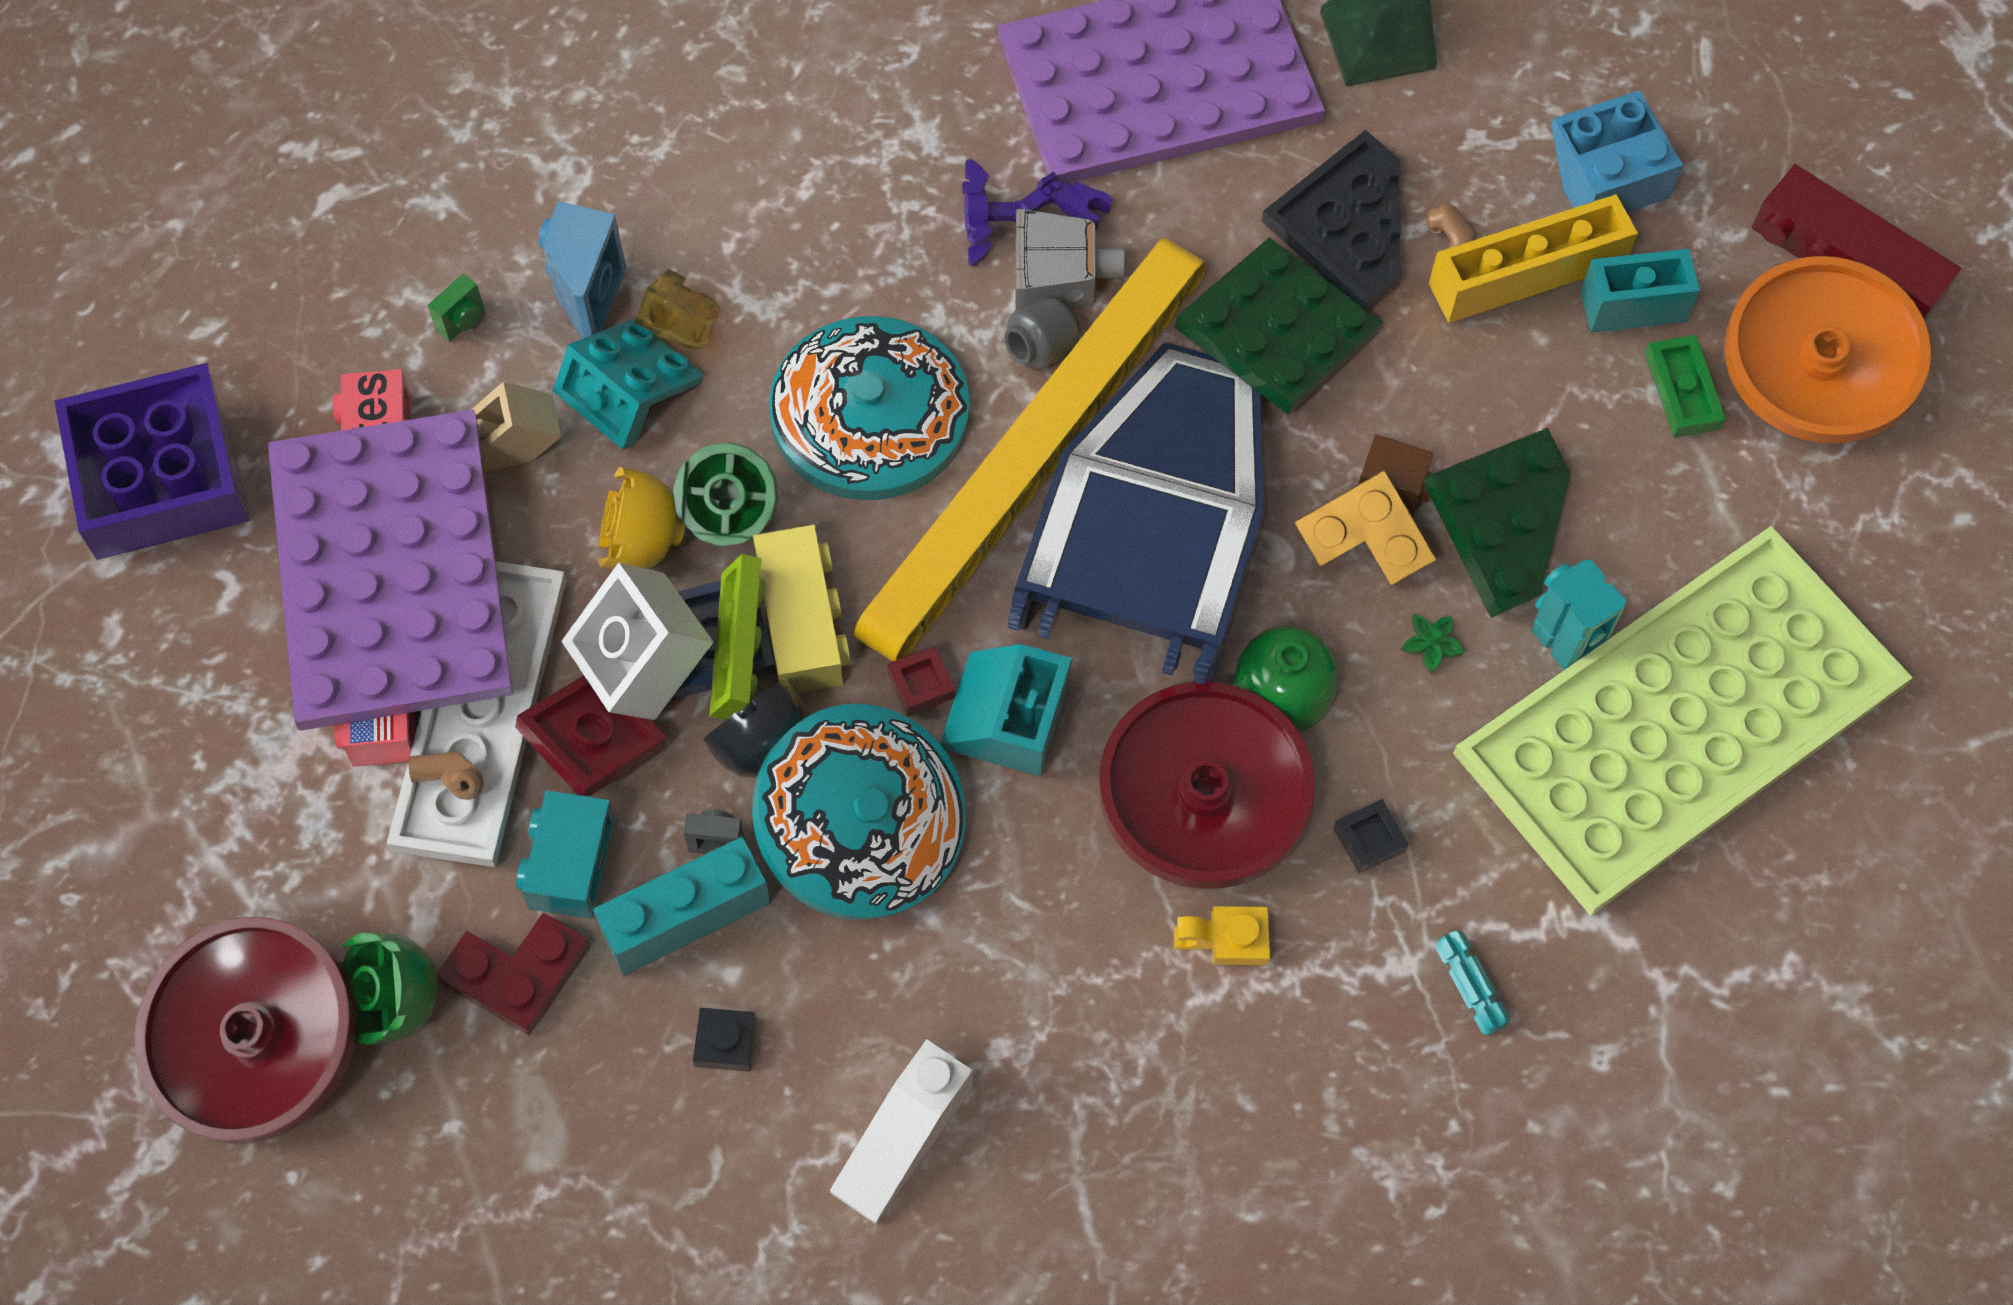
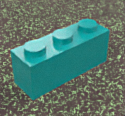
M740 837L593 908V912L600 931L622 975L625 976L769 905L770 899L766 881L743 837Z

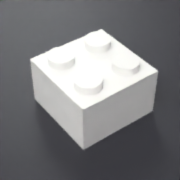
M623 563L617 564L561 641L609 712L652 720L657 718L713 644V640L664 573Z

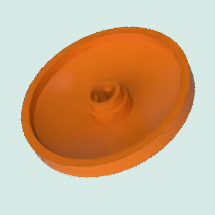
M1815 256L1799 258L1777 265L1763 273L1746 288L1739 298L1730 317L1725 334L1724 353L1728 373L1735 389L1747 406L1774 428L1793 437L1817 443L1837 444L1855 442L1870 438L1890 428L1914 404L1926 382L1930 369V337L1926 323L1913 300L1897 283L1881 272L1862 263L1838 257Z

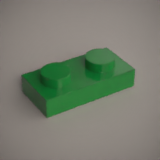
M1697 335L1648 343L1645 356L1673 438L1721 430L1726 418Z

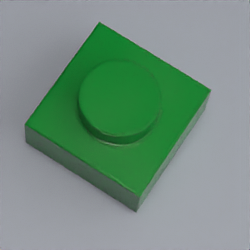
M464 273L427 305L435 330L449 342L460 332L471 329L485 311L478 285Z

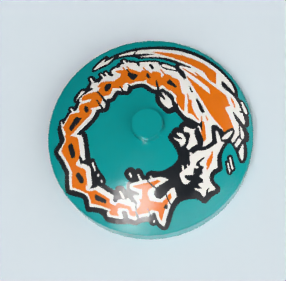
M860 316L825 325L804 337L790 350L779 365L774 376L769 397V413L773 436L780 453L790 467L804 480L836 496L856 500H881L917 490L935 479L953 461L963 444L968 429L969 392L964 373L951 351L935 336L916 325L899 319L880 316Z
M843 704L823 709L806 717L788 730L772 747L761 766L754 787L752 807L754 831L760 851L769 869L784 888L799 901L814 910L835 918L858 921L877 920L890 917L913 907L931 895L942 884L953 868L962 847L966 826V806L961 781L951 759L939 742L921 725L909 717L884 707L870 704Z

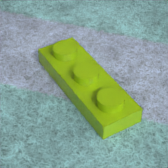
M741 554L721 575L709 717L726 720L736 711L739 713L743 708L751 704V700L754 699L756 694L757 676L752 674L753 657L761 641V628L756 626L757 609L763 600L765 592V581L760 579L761 558Z

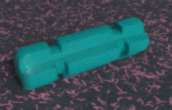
M1460 930L1443 936L1438 940L1436 949L1444 964L1451 965L1449 973L1469 1010L1475 1009L1476 1015L1473 1017L1479 1029L1485 1035L1502 1030L1510 1022V1016L1502 1001L1494 999L1497 992L1478 957L1470 955L1469 950L1472 949V946L1467 937Z

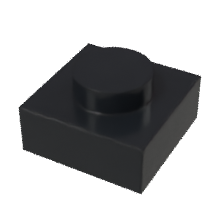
M1383 799L1335 821L1333 827L1359 874L1405 853L1409 845Z
M700 1007L693 1055L694 1066L750 1072L756 1025L755 1012Z

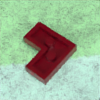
M542 913L512 957L466 931L438 970L436 976L439 983L530 1036L591 945L588 938L547 914Z

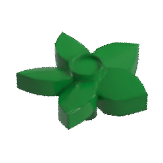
M1413 614L1412 627L1417 635L1409 638L1401 650L1408 653L1423 652V664L1430 673L1440 664L1442 656L1454 658L1464 653L1458 640L1448 636L1452 630V617L1440 618L1432 627L1426 618Z

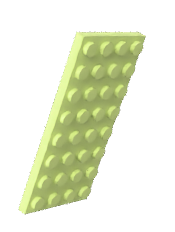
M1770 526L1456 745L1453 754L1589 915L1592 916L1905 688L1913 677L1780 534Z

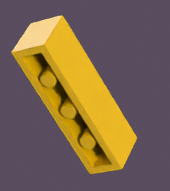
M1616 194L1437 252L1428 284L1448 323L1585 279L1592 259L1630 255L1638 232Z

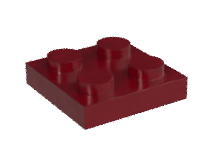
M584 675L517 715L515 728L577 795L590 797L664 750L668 738L651 719L609 712Z

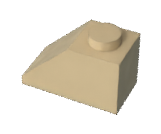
M502 382L471 409L475 410L478 420L484 472L532 462L562 437L553 397L550 393Z

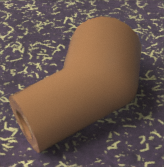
M1442 203L1439 208H1431L1426 215L1427 227L1434 234L1445 232L1449 239V248L1474 240V231L1456 206Z
M459 752L409 756L408 766L412 783L440 780L455 797L462 800L476 798L483 789L484 780L481 771Z

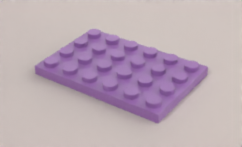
M1103 0L998 25V38L1046 173L1049 175L1055 172V180L1071 183L1323 122L1325 109L1280 0Z
M475 410L268 442L294 721L298 730L302 731L513 695L479 427Z

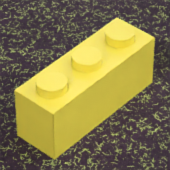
M815 525L753 535L756 557L761 558L760 579L765 581L764 602L779 681L787 678L799 693L843 685L841 666L851 665L846 634L835 635L833 620L842 618L837 588L827 589L824 574L833 573L828 542L818 544Z

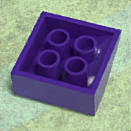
M207 363L54 400L78 531L96 560L249 521L240 475L211 371Z

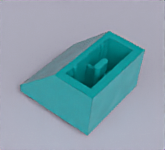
M1023 644L970 652L940 745L947 751L1041 777L1070 685L1072 658Z

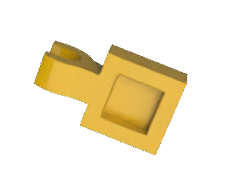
M1214 906L1211 912V921L1194 916L1178 917L1177 926H1174V949H1212L1213 965L1267 966L1270 960L1268 907Z

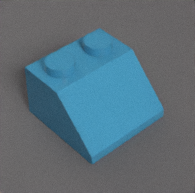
M558 201L551 219H544L541 225L538 242L539 247L544 249L546 257L545 270L546 274L551 276L555 296L579 336L583 339L603 331L626 271V264L615 214Z

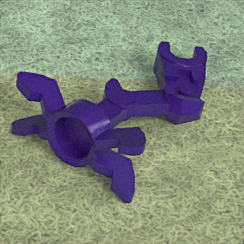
M967 159L965 162V178L970 182L965 181L962 183V193L965 194V229L967 239L972 245L968 248V264L972 267L976 266L991 250L992 245L988 239L993 236L994 230L988 226V221H1013L1016 223L1017 209L1038 211L1045 205L1054 203L1062 212L1070 217L1093 221L1096 232L1101 217L1092 213L1090 209H1098L1103 213L1109 214L1113 199L1107 193L1095 190L1077 181L1073 185L1055 180V172H1052L1038 181L1037 189L1021 201L988 202L987 191L984 188L988 182L989 175L974 160Z

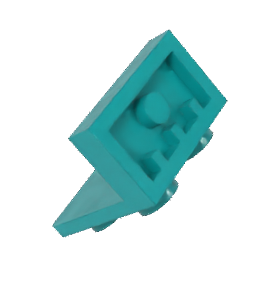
M631 319L568 344L552 391L623 450L636 444L651 405L699 385L703 373L689 363L686 357L673 350L656 336L648 326L636 319Z

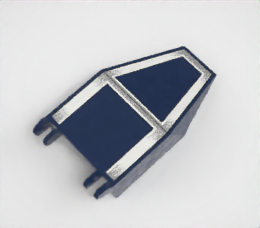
M1164 342L1063 450L1013 592L1008 628L1016 631L1019 629L1025 630L1034 603L1037 601L1047 604L1038 626V636L1040 638L1050 639L1060 609H1065L1171 640L1162 670L1164 674L1173 676L1180 663L1183 644L1200 648L1202 651L1194 666L1193 682L1202 685L1205 682H1215L1268 511L1261 394L1209 354Z

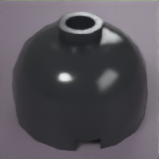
M787 678L774 684L751 700V704L739 713L736 711L703 739L708 745L711 754L726 770L740 777H758L765 758L777 741L793 726L810 716L809 709L795 686H792Z

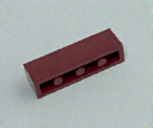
M1797 164L1790 168L1763 201L1751 227L1761 234L1766 241L1780 246L1797 258L1815 256L1838 257L1862 263L1881 272L1897 283L1908 294L1919 309L1924 321L1928 319L1946 296L1962 269Z

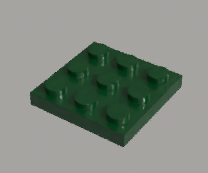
M1269 237L1179 313L1174 328L1289 415L1378 335L1382 321Z

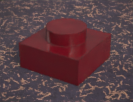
M936 646L887 664V673L907 717L955 699V688Z

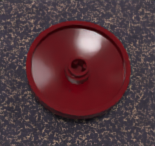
M1195 682L1178 684L1157 691L1138 702L1122 717L1112 731L1102 755L1099 774V797L1103 816L1110 832L1123 851L1133 861L1153 875L1174 884L1199 889H1218L1241 885L1275 868L1290 854L1300 840L1307 826L1315 793V777L1311 757L1303 738L1292 722L1277 707L1259 695L1237 686L1218 682H1205L1204 685Z
M241 917L229 919L202 929L185 940L164 960L150 980L138 1010L134 1040L137 1067L147 1093L164 1115L183 1129L220 1142L253 1143L264 1141L291 1131L304 1123L334 1093L348 1068L357 1035V1007L354 991L342 964L333 952L316 937L294 925L272 918Z

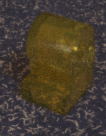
M667 269L647 288L635 323L678 346L694 350L702 349L710 339L720 312L719 305L710 296L692 291L684 286L686 278L671 269Z

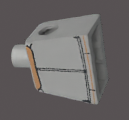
M1016 210L1015 311L1045 297L1058 299L1069 308L1089 306L1094 303L1095 278H1124V249L1095 248V223L1093 221L1032 210Z

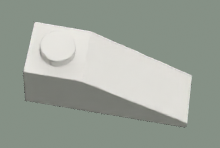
M926 1039L891 1088L830 1189V1193L874 1224H877L972 1091L973 1070Z

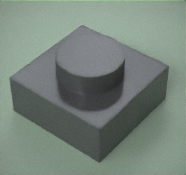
M710 809L703 811L702 814L687 813L684 836L688 852L707 854L740 837H743L745 840L741 819L734 818L728 812Z

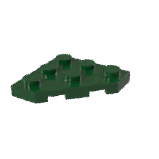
M1548 428L1433 473L1423 480L1490 618L1526 604L1541 595L1570 476V471Z

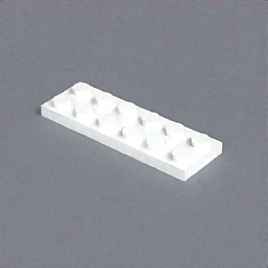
M496 561L513 695L422 710L410 756L459 752L481 771L484 780L483 789L476 798L462 800L455 797L440 780L412 783L407 764L386 843L391 852L496 868L527 743L524 736L515 728L517 715L537 703L567 582L564 571Z

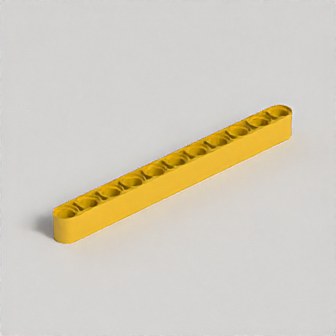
M1165 237L1154 246L868 605L854 629L853 636L891 662L907 657L913 652L1057 468L1063 450L1104 408L1194 293L1206 272L1207 262Z

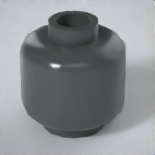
M1045 297L1014 311L1008 319L1004 337L1007 350L1012 358L1020 364L1035 370L1046 368L1066 358L1078 343L1079 321L1074 311L1058 299Z

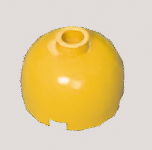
M620 466L614 478L623 480L619 492L610 490L608 492L599 534L598 547L606 548L609 546L608 557L598 558V563L601 568L614 570L618 563L651 569L665 558L670 545H680L685 523L677 515L674 494L665 483L654 475Z

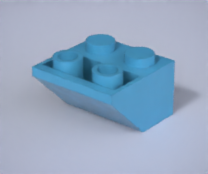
M1640 90L1553 118L1551 125L1562 186L1573 208L1617 194L1625 211L1630 212L1671 197L1683 164Z

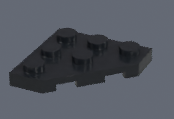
M1364 130L1267 207L1262 215V223L1327 281L1367 311L1396 289L1402 276L1399 240L1401 235L1399 200L1400 159L1368 131Z

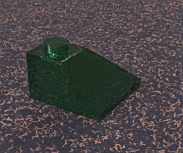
M1329 0L1321 6L1320 15L1346 87L1436 69L1437 58L1430 0Z

